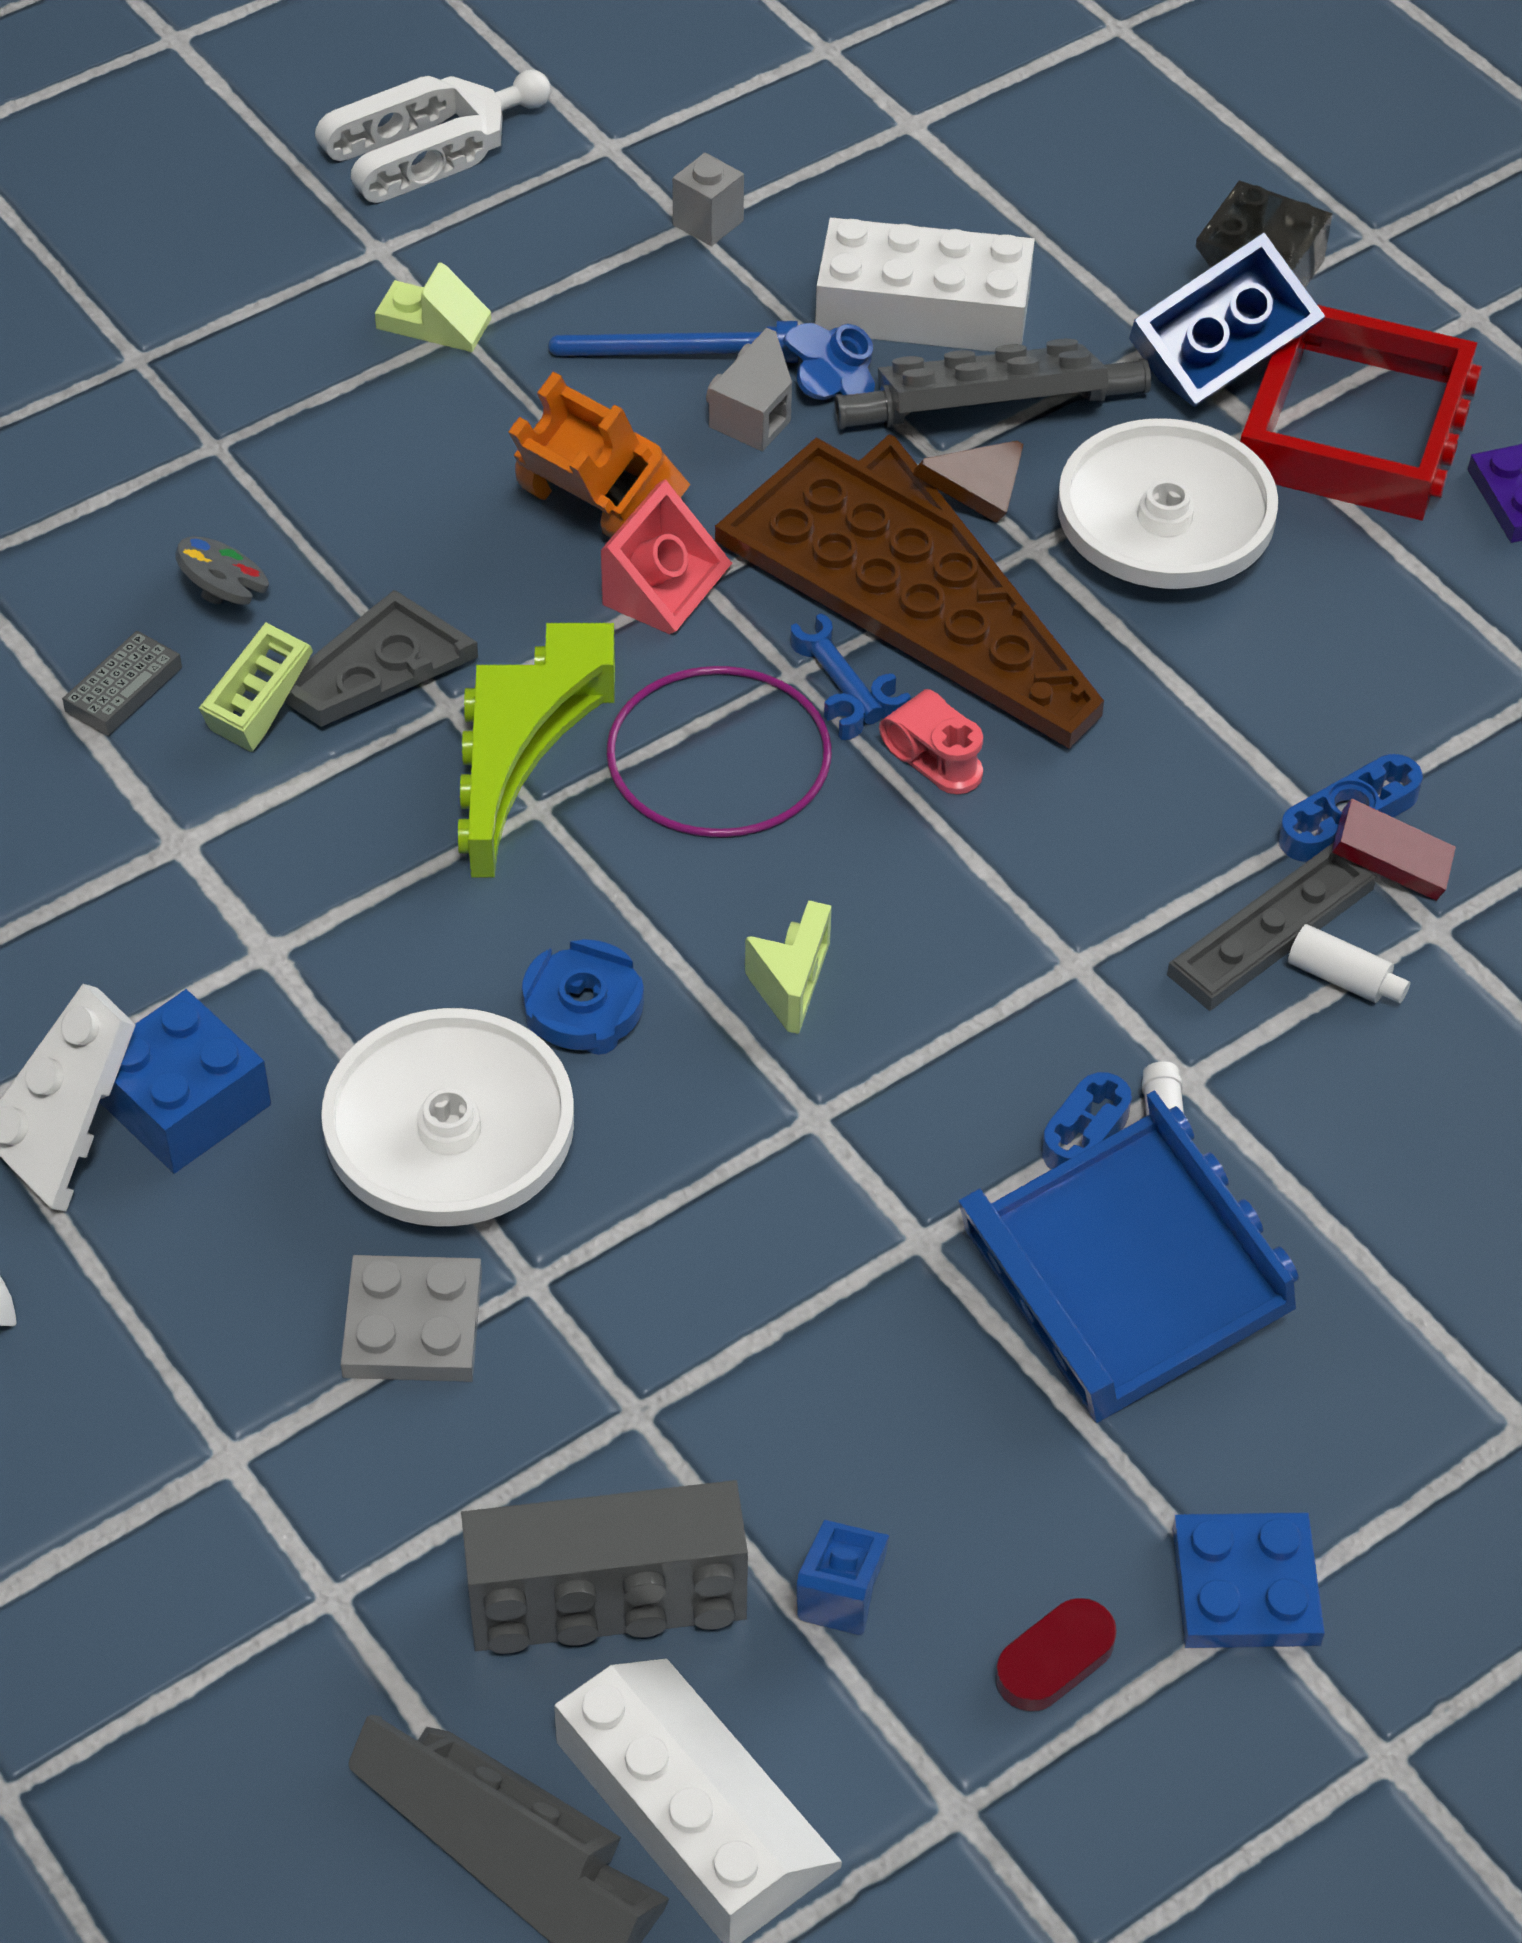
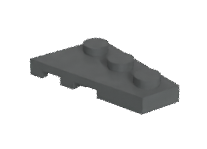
M393 590L308 659L284 703L322 727L478 658L477 641L401 593Z

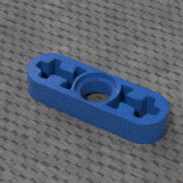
M1384 755L1295 804L1283 815L1279 834L1280 848L1290 858L1307 862L1335 841L1342 814L1336 807V804L1340 801L1351 800L1352 798L1393 818L1410 809L1417 802L1421 788L1423 773L1420 766L1414 760L1404 755ZM1385 780L1389 782L1386 786H1384ZM1318 829L1317 835L1314 836L1311 832Z

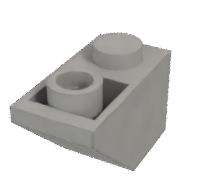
M766 328L752 344L748 343L743 346L734 363L723 374H717L713 378L706 394V401L709 403V427L762 452L791 421L792 380L776 331Z

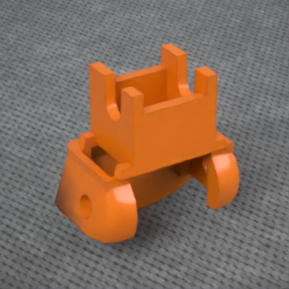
M555 372L551 373L537 392L543 406V415L536 426L532 428L528 421L519 417L508 431L518 449L514 454L516 459L515 475L521 487L539 499L546 500L552 492L546 481L548 480L602 510L600 522L602 532L609 538L617 532L660 481L666 479L680 498L691 485L663 453L660 446L633 431L622 408L613 405L611 409L568 387L562 376ZM625 470L638 477V479L619 505L615 506L605 495Z

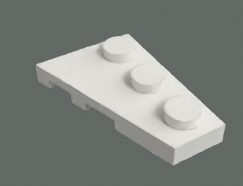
M82 984L0 1099V1157L51 1209L67 1211L74 1190L68 1188L70 1178L78 1157H87L94 1135L88 1133L99 1100L110 1095L136 1025L102 991L86 984Z

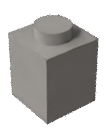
M705 152L672 178L673 225L712 247L744 221V173Z

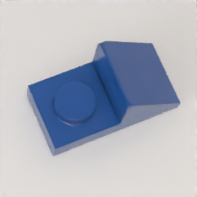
M824 1520L798 1574L796 1586L797 1616L799 1620L862 1635L866 1628L873 1586L885 1560L889 1535Z

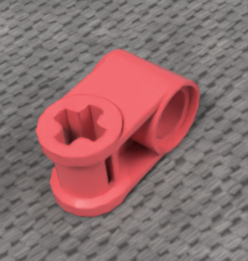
M924 689L880 721V735L889 751L896 758L907 762L927 777L940 790L950 794H964L976 789L981 783L983 767L981 761L977 758V754L981 751L983 745L982 730L975 722L967 719L948 705L938 693Z

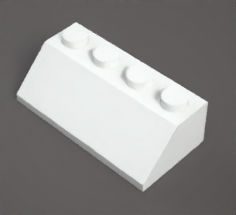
M668 1659L610 1665L554 1705L557 1744L722 1943L743 1942L841 1868L842 1861Z

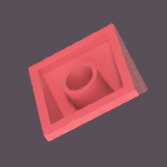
M666 479L660 481L601 549L602 605L667 634H671L679 629L732 565V562Z

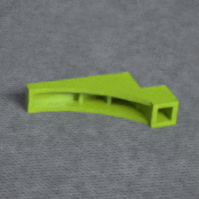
M546 623V645L535 646L534 665H476L475 688H465L464 692L465 722H474L473 731H463L462 734L463 765H472L471 774H461L460 806L461 809H470L469 819H458L459 854H469L471 878L495 877L498 846L507 816L522 785L540 759L564 733L589 712L603 703H615L614 623Z

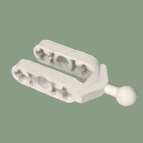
M535 69L524 70L516 76L513 86L497 92L454 76L441 80L431 76H424L329 112L319 121L315 137L318 144L333 160L344 161L364 154L355 162L351 170L352 183L369 202H384L478 164L489 150L501 146L503 111L517 105L528 109L541 107L549 98L551 86L548 78ZM393 113L392 118L385 125L378 127L380 120L384 116ZM455 113L459 116V118L440 124ZM427 151L425 157L419 163L412 165L413 160L419 154Z

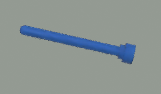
M777 321V326H766V328L776 331L786 363H798V355L783 343L786 333L793 327L798 326V321ZM762 332L556 335L550 339L548 348L555 356L739 353L744 345L752 344Z

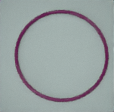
M708 666L672 673L654 681L637 692L622 707L613 721L607 740L606 755L610 774L616 787L623 797L644 816L658 824L682 833L705 837H734L769 829L783 823L804 809L814 799L826 780L830 769L832 747L828 729L820 713L803 694L782 680L755 670L730 666ZM717 674L756 679L786 692L797 700L811 715L822 738L823 760L821 769L813 786L799 802L785 812L766 821L725 829L703 828L682 824L657 814L641 803L630 792L619 774L615 758V743L621 724L628 713L653 691L685 678Z

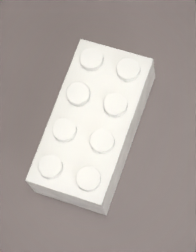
M830 218L817 281L815 324L829 331L844 324H852L863 329L870 339L995 352V348L999 346L1022 345L1031 285L1035 238L967 232L958 229L947 230L918 227L908 224L898 225L869 222L858 219Z

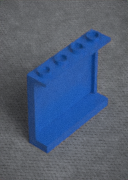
M1155 1090L1147 1094L1149 1115L995 1202L990 1203L981 1188L958 1200L965 1231L1096 1424L1296 1309L1294 1282L1299 1280V1276L1292 1260L1280 1246L1272 1250L1261 1235L1263 1226L1254 1208L1246 1199L1238 1202L1235 1200L1226 1187L1229 1184L1228 1178L1217 1158L1211 1152L1204 1155L1201 1154L1192 1141L1194 1133L1183 1112L1177 1106L1168 1109Z

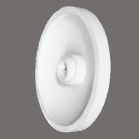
M1177 419L1130 421L1112 426L1090 437L1068 459L1060 478L1058 495V516L1061 526L1071 544L1083 557L1099 569L1122 580L1138 585L1165 589H1185L1211 585L1231 578L1248 568L1263 554L1273 536L1278 511V494L1274 479L1263 461L1251 449L1220 430L1199 423Z
M442 1008L416 1012L397 1018L378 1027L359 1040L340 1060L328 1081L322 1102V1126L327 1154L335 1172L346 1187L361 1201L387 1216L405 1222L428 1226H460L486 1221L512 1211L529 1201L552 1180L564 1162L572 1142L574 1101L569 1077L562 1062L545 1041L534 1032L517 1022L493 1013L464 1008Z

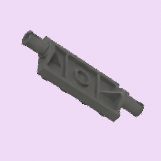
M1067 338L1050 340L1046 343L1047 348L1027 350V347L1024 345H1003L995 348V354L975 356V352L968 350L951 351L944 354V360L924 362L922 357L917 356L900 357L892 361V366L878 367L880 391L835 395V417L839 429L875 423H884L885 427H892L893 424L904 423V418L910 412L1069 393H1078L1088 401L1104 402L1105 396L1138 392L1149 393L1151 388L1150 367L1145 359L1104 365L1085 346L1078 344L1077 340Z

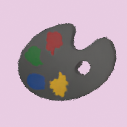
M198 536L186 537L177 546L175 559L178 566L194 583L203 589L201 596L205 600L221 604L224 599L236 604L247 605L250 604L253 596L245 587L260 593L267 591L269 582L264 572L238 550L222 542Z

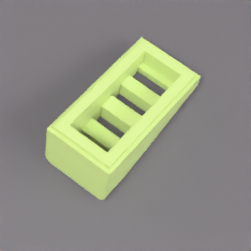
M265 622L199 707L210 730L253 752L267 733L313 652L311 645ZM269 649L286 657L282 664L266 657ZM260 670L271 676V678L266 682L254 676L256 671ZM246 690L257 695L253 701L243 697ZM235 710L239 712L240 714H242V716L239 717L238 715L234 714L233 711Z

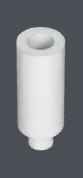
M1305 924L1298 933L1289 953V964L1374 1003H1377L1381 996H1384L1401 1004L1410 987V981L1392 974L1394 963L1308 924Z

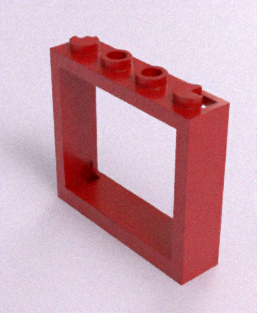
M1317 305L1325 315V319L1271 356L1242 432L1240 442L1245 444L1263 461L1272 475L1275 485L1423 521L1431 496L1441 498L1448 470L1440 468L1441 465L1452 466L1460 435L1452 433L1453 429L1463 432L1471 400L1464 399V395L1474 397L1482 371V366L1473 364L1478 342ZM1304 350L1447 383L1419 467L1274 432Z

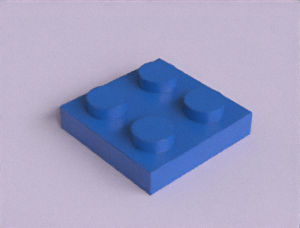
M1309 1513L1175 1515L1172 1531L1185 1648L1321 1646L1325 1632Z

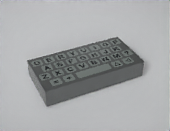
M135 631L62 698L64 710L109 736L182 668L180 654L145 634Z

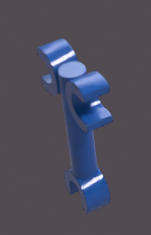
M822 613L816 615L815 631L817 634L803 632L797 623L791 625L790 642L793 650L802 656L815 657L842 692V694L830 696L824 702V718L827 721L839 716H846V718L839 721V737L841 740H850L857 737L863 730L864 721L866 724H874L911 700L909 693L901 694L898 697H888L896 691V677L894 674H884L877 677L872 683L870 692L832 643V621Z

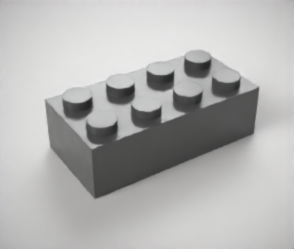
M737 1480L461 1511L475 1651L492 1650L496 1653L508 1654L521 1651L528 1645L560 1642L565 1645H583L602 1636L629 1634L634 1637H651L670 1628L697 1626L702 1629H719L731 1624L733 1621L747 1620L748 1550Z

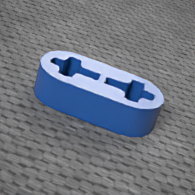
M1097 1072L1086 1076L1080 1081L1048 1122L1044 1130L1042 1158L1047 1167L1053 1169L1124 1128L1129 1118L1132 1101L1131 1089L1126 1081L1108 1072ZM1105 1098L1113 1101V1105L1106 1103L1096 1115L1091 1114L1093 1102L1099 1104ZM1078 1133L1083 1134L1081 1146L1073 1145L1069 1150L1060 1147V1143L1068 1145Z

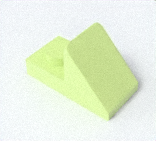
M439 262L424 287L394 280L375 312L376 329L473 352L491 321V311L445 264Z
M808 900L801 923H790L785 944L756 937H747L745 940L746 975L787 1032L800 1033L830 944L831 905Z

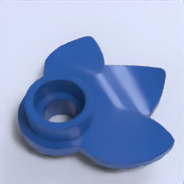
M804 323L793 327L784 336L783 343L803 360L798 367L797 382L804 394L814 399L825 400L832 398L840 392L842 395L874 392L875 382L868 369L872 358L873 344L869 335L860 327L844 324L829 331L815 323Z

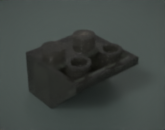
M1239 180L1197 237L1195 247L1212 268L1262 233H1265L1298 280L1306 288L1325 260L1333 213Z

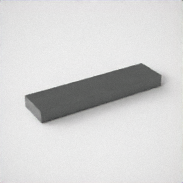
M1333 842L1170 961L1167 976L1206 1009L1211 1011L1288 954L1298 933L1305 924L1320 930L1374 890L1377 876L1367 868L1332 853Z

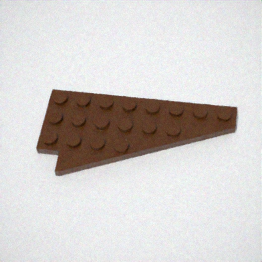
M891 434L887 435L859 461L816 437L715 525V542L1067 748H1070L1102 717L1103 698L939 491L913 475L914 469L918 465L897 438Z

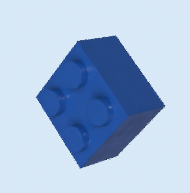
M187 989L135 1023L134 1031L110 1095L99 1100V1103L173 1174L271 1105L265 1061Z

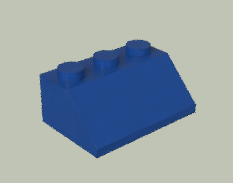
M1262 233L1134 319L1129 339L1143 359L1148 361L1150 369L1158 380L1195 407L1325 319V315L1266 234Z

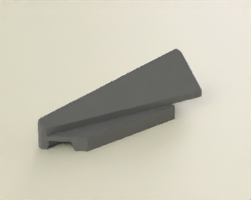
M370 1715L366 1717L349 1759L350 1770L551 1943H641L664 1912L669 1898L606 1865L613 1858L621 1839L620 1836L450 1731L426 1727L419 1739L415 1740L384 1721L381 1716Z

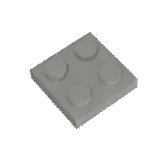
M353 1255L341 1357L343 1378L473 1382L482 1279L481 1258Z

